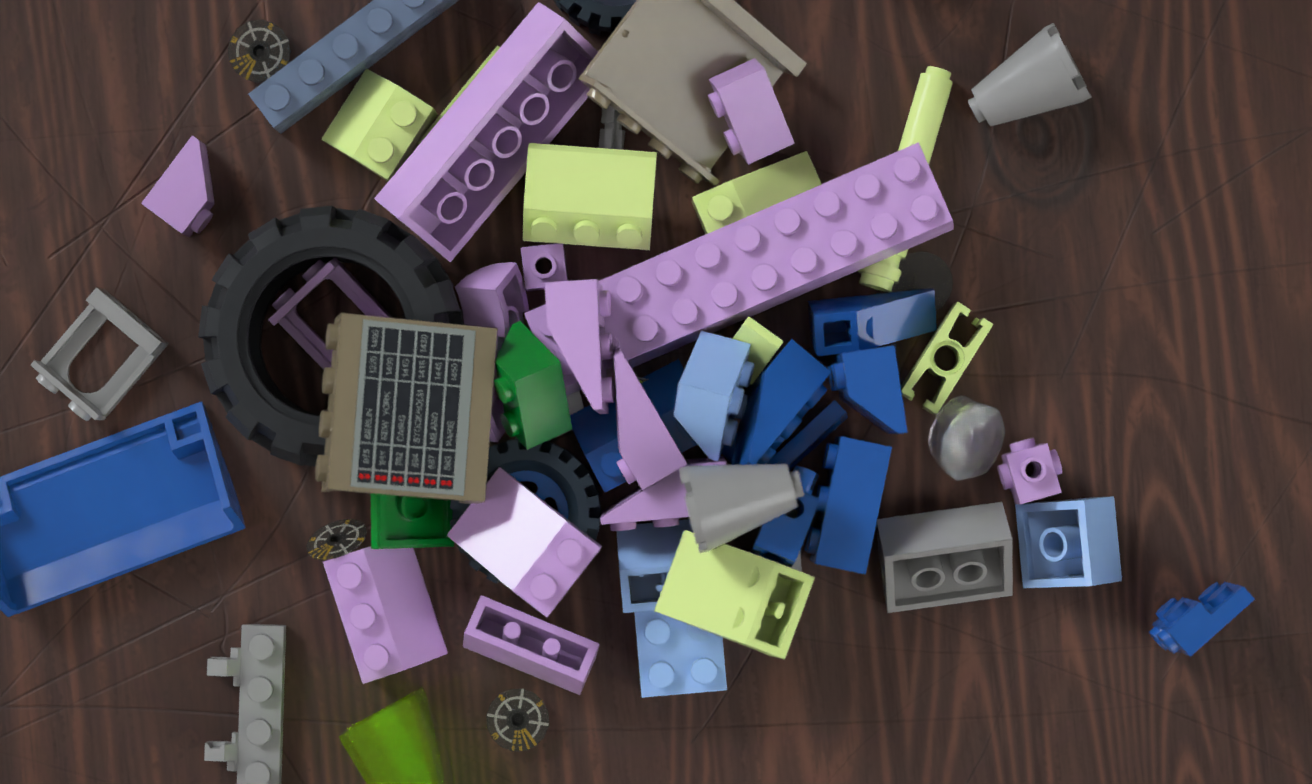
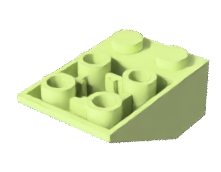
M684 530L654 611L766 655L785 659L815 577L727 544H723L711 551L700 553L694 533Z

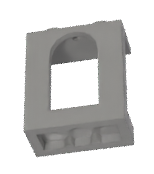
M96 287L86 299L89 305L41 361L34 360L31 363V366L39 372L36 380L50 392L56 394L60 390L72 401L68 404V407L85 421H88L91 417L94 420L104 421L169 345L167 341L108 291ZM108 319L139 346L104 387L97 392L83 393L71 383L69 377L70 365Z

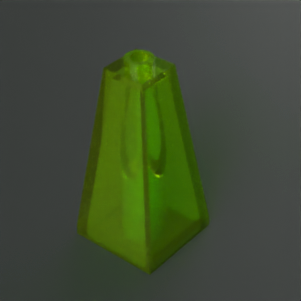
M423 687L348 727L338 736L366 784H446L428 699Z

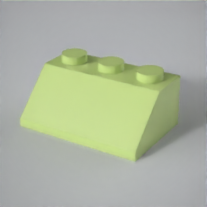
M529 143L523 208V241L650 250L657 152Z

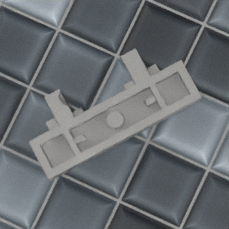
M243 624L241 629V647H231L230 657H211L207 660V676H234L233 686H240L238 732H232V741H207L205 743L204 761H227V771H237V784H281L286 625Z

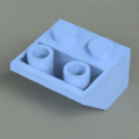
M701 331L679 381L674 417L709 459L718 461L724 445L732 446L738 427V421H734L735 418L743 419L749 395L744 394L743 387H749L755 363L748 361L750 343Z
M690 519L679 520V525L654 527L653 523L637 524L636 529L617 531L623 613L653 611L655 609L684 530L693 532Z

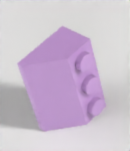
M371 546L323 562L363 684L448 654L414 548L371 549Z

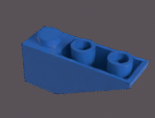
M934 288L808 301L810 337L817 356L872 349L937 330Z

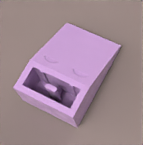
M720 456L718 461L709 459V457L685 459L687 465L684 467L726 465V460L724 456ZM679 470L643 491L640 487L604 509L600 518L601 525L610 524L611 531L636 529L637 521L653 520L654 527L679 525V518L689 517L685 501V493L687 492L685 484L681 483Z

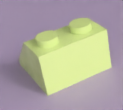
M365 69L321 140L384 180L389 181L417 148V142L429 129L438 114L433 107L400 86Z

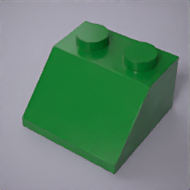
M521 321L512 324L495 359L498 379L494 380V387L499 399L503 403L504 413L500 415L505 432L511 438L515 436L528 450L572 430L561 362Z

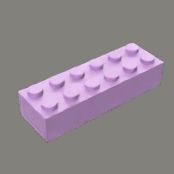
M538 2L374 199L451 262L525 174L528 144H550L588 98L586 94L590 88L578 80V78L598 51L566 19Z

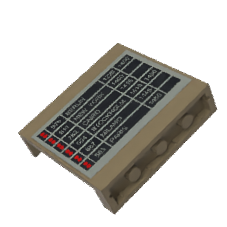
M346 313L338 315L335 318V324H328L326 349L333 350L331 367H325L322 392L329 394L328 411H321L319 421V437L326 438L325 454L318 455L315 473L316 481H322V492L336 490L459 500V503L466 504L485 502L497 328Z

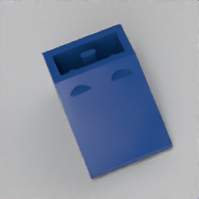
M793 339L788 342L745 392L746 395H749L743 419L739 421L731 465L767 464L777 452L776 449L802 422V417L810 408L812 409L828 390L822 383L830 375L831 371Z

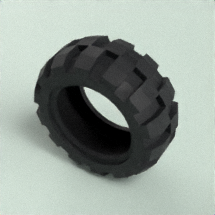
M333 205L300 209V213L281 220L275 217L249 233L250 239L234 255L228 253L212 278V281L215 282L208 305H202L198 337L203 338L205 362L201 363L211 395L218 397L227 412L225 418L247 440H253L270 451V455L300 466H316L318 455L325 454L326 438L319 437L320 415L297 406L278 389L268 373L261 347L262 326L268 307L278 291L289 280L312 267L319 259L326 264L336 257L339 262L361 265L378 273L396 293L407 320L464 325L463 311L459 307L452 281L439 260L419 239L387 218L362 209L358 211L339 209Z

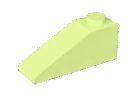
M805 151L693 196L691 202L705 234H708L819 186L821 182L808 152Z

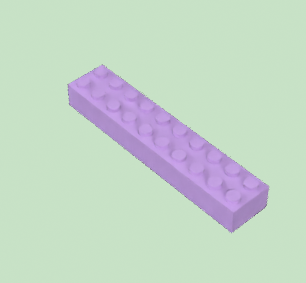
M919 142L600 280L599 282L603 285V291L609 290L611 316H605L604 322L605 333H611L613 351L620 348L629 365L633 368L696 341L701 331L717 332L747 319L748 316H754L953 230V219ZM546 304L524 313L531 332L561 362L566 395L568 396L582 390L547 327ZM607 359V377L614 376L613 359Z

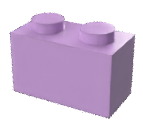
M755 58L709 79L714 92L708 94V98L717 118L725 117L729 130L723 132L733 155L740 153L749 165L794 144L766 71Z

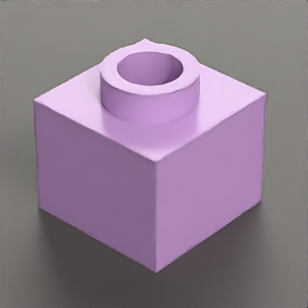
M554 243L521 248L525 289L527 292L545 290V282L568 281L564 244ZM542 258H547L552 262V269L547 274H541L536 269L537 262Z

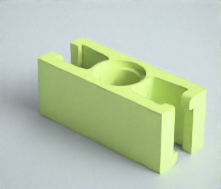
M959 302L952 304L901 385L902 396L912 401L915 396V391L912 388L926 370L933 376L940 378L942 382L932 402L926 399L922 405L924 406L923 409L932 415L938 414L994 325L985 318L978 319L975 317L971 324L978 329L964 347L956 340L950 339L949 333L957 317L961 315L967 317L971 311ZM942 346L950 348L956 356L955 365L948 371L938 368L934 361L935 352Z

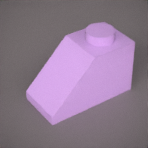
M194 136L190 137L141 203L181 234L188 237L193 232L199 234L207 226L213 216V213L209 210L215 204L207 147Z

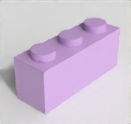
M481 595L464 632L463 647L580 695L596 659L599 643Z

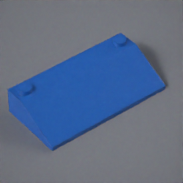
M202 401L0 477V610L7 617L246 528L235 487Z

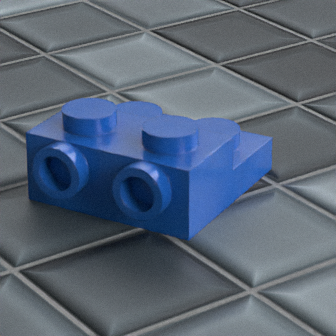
M1216 582L1198 597L1201 603L1184 597L1178 601L1175 597L1168 600L1155 613L1158 619L1151 624L1153 628L1148 633L1165 651L1169 650L1173 654L1179 652L1191 657L1255 600L1254 597L1244 586L1228 582L1220 585Z

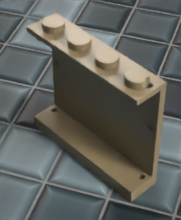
M636 0L578 80L590 88L586 96L605 110L610 105L620 113L617 121L636 135L642 131L649 136L651 140L647 145L667 160L672 155L682 163L678 170L696 184H699L701 180H705L716 186L719 180L710 172L711 168L728 147L723 132L729 130L724 116L717 118L710 104L708 94L714 91L709 79L755 58L764 67L771 86H773L783 72L797 77L807 63L734 0Z

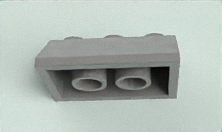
M1002 502L877 519L878 553L887 613L1013 596L1012 536Z

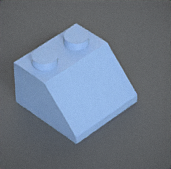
M1114 496L1015 504L1023 588L1096 586L1122 581Z

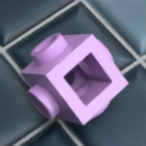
M1034 437L1009 444L1011 452L1001 455L1003 464L998 465L997 468L1004 490L1011 489L1015 504H1024L1062 493L1057 475L1062 474V466L1055 449L1049 450L1047 443L1036 445ZM1031 462L1034 466V472L1029 477L1025 469L1027 464Z

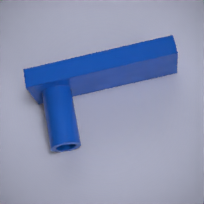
M834 400L774 455L767 464H787L790 472L848 418L847 412ZM737 433L732 446L724 445L721 452L731 464Z

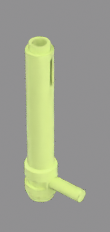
M927 66L926 72L920 74L898 149L899 151L919 142L928 165L953 82L950 80L951 72L933 66ZM908 249L858 270L861 273L859 283L876 290L892 292L894 283H899L902 271L898 268L901 259H906Z

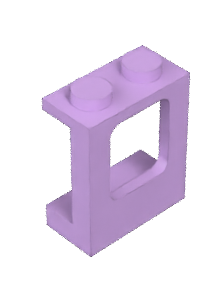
M334 257L327 264L319 259L302 275L307 283L297 293L291 288L284 292L272 304L277 312L268 320L274 326L279 323L325 369V367H331L333 350L326 349V343L298 315L296 310L297 305L323 280H332L365 315L393 317Z

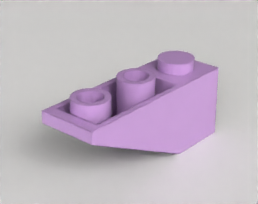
M597 279L545 282L547 327L592 408L599 414H609L608 403L615 402L613 376L607 377L606 360L613 359L611 333H605L604 322L605 316H611L609 290L603 291V285Z

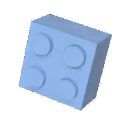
M654 610L634 612L642 698L727 690L722 637L665 616Z

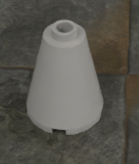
M1052 23L1045 26L971 89L974 97L969 99L968 103L979 123L987 120L990 126L1082 103L1091 98V94L1087 90V86L1067 46L1063 44L1057 27Z
M787 464L697 465L679 468L681 483L685 484L687 492L685 493L686 506L700 553L711 551L797 508L796 498L804 496L799 472L789 473Z

